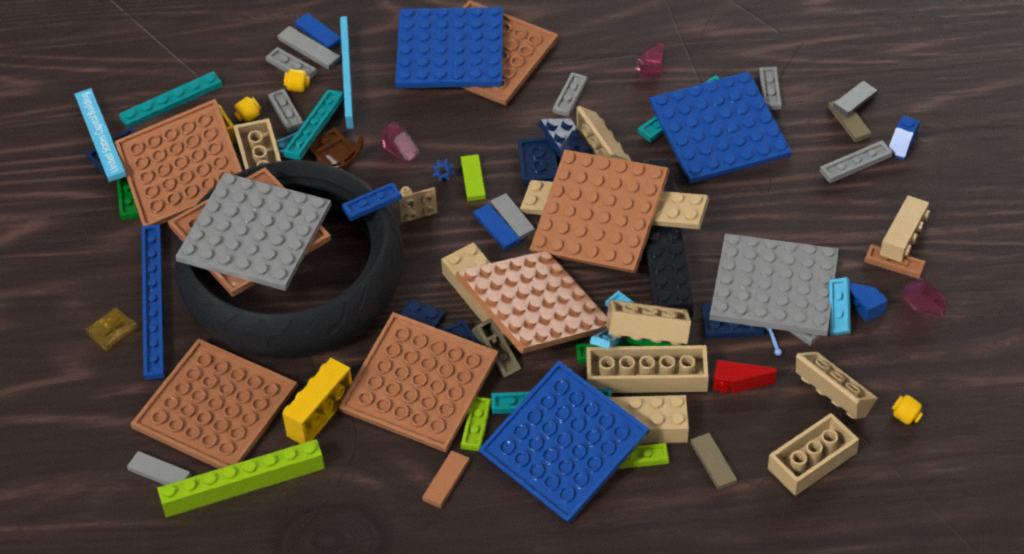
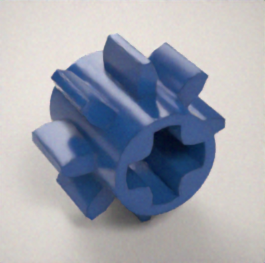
M447 158L442 163L438 159V166H432L435 169L433 176L438 175L439 181L443 177L449 180L448 174L455 173L451 170L454 164L449 165ZM444 165L445 169L448 170V172L441 174V170L439 168H441Z

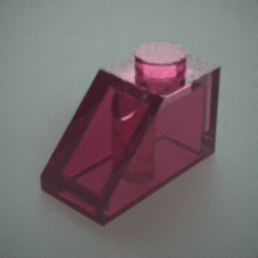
M660 41L641 52V59H637L636 70H640L639 77L661 79L664 41Z
M394 121L380 130L382 146L406 164L420 154L406 130Z
M924 277L905 284L901 299L913 310L944 316L947 300Z

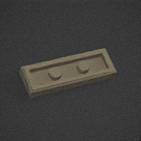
M837 100L828 103V108L855 143L871 137V131L855 111L846 117L832 108Z
M710 433L691 439L692 447L717 490L737 483L735 475Z

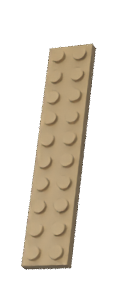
M531 180L520 207L521 212L542 215L553 182ZM663 191L652 225L700 230L709 202L708 195Z

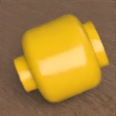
M289 69L288 73L285 72L284 86L287 87L288 91L302 93L305 91V87H309L310 77L307 76L305 70Z
M245 97L235 104L236 112L234 114L240 122L243 120L248 123L260 115L261 107L254 97Z
M910 395L900 396L892 407L894 417L906 425L911 424L913 421L917 423L923 415L921 412L922 404Z

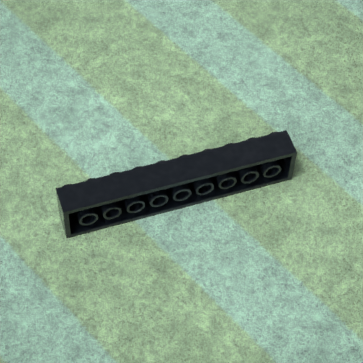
M670 159L633 161L668 167L670 173L664 191L675 192ZM652 225L644 248L651 303L655 306L685 309L689 317L693 318L694 302L682 229Z

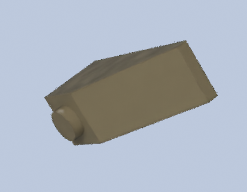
M491 318L476 325L471 330L479 344L499 352L494 366L503 378L522 369L500 329Z

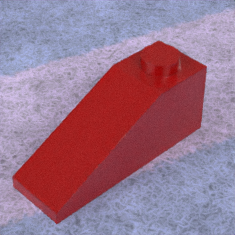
M717 360L713 391L737 393L774 384L777 368Z

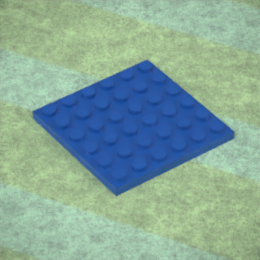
M503 7L399 9L396 88L502 86Z
M749 71L649 97V103L689 184L791 156L792 151Z
M558 360L478 451L565 522L570 524L650 433V429Z

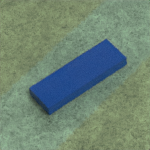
M309 13L295 21L296 27L329 50L341 43L340 36Z
M392 182L341 205L351 222L401 200L402 194Z
M490 204L473 212V216L504 250L520 243V237Z

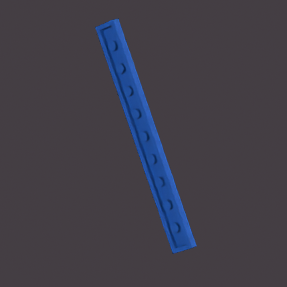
M160 224L141 226L143 376L145 380L164 378L162 239Z

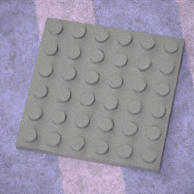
M224 173L175 256L176 261L286 291L331 207V200Z
M725 234L709 320L827 336L831 311L829 280L835 279L839 249Z

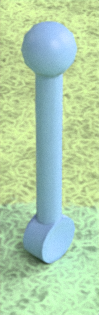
M766 328L775 347L774 353L780 356L782 350L778 347L773 329Z

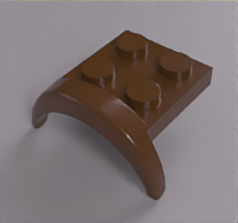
M333 128L318 136L307 151L319 163L345 169L359 157L363 148L364 137L360 135L354 147L336 128Z

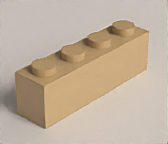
M909 195L906 197L882 241L881 256L898 262H902L905 256H909L912 248L911 244L914 245L916 243L917 232L921 233L924 226L923 221L927 222L929 218V202Z

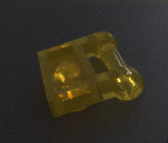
M115 307L85 330L87 335L108 351L114 343L130 331H135L138 326L134 320L129 319Z

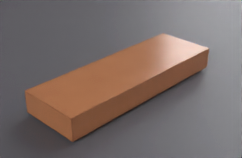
M870 245L864 262L920 279L926 261L905 256L902 262H898L881 256V247Z
M451 450L423 495V501L442 508L468 466L470 458Z

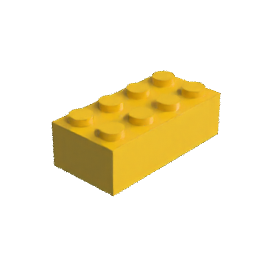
M330 358L321 365L318 373L309 379L305 388L299 391L293 402L283 410L282 414L287 437L300 444L312 441L337 412L341 401L352 384L350 367L333 358Z

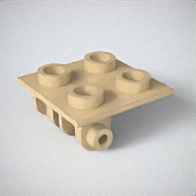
M408 186L402 187L400 190L402 199L399 200L401 222L437 213L435 187L412 193Z

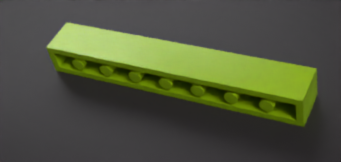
M317 439L164 485L158 487L157 490L165 517L167 518L325 469L319 444Z

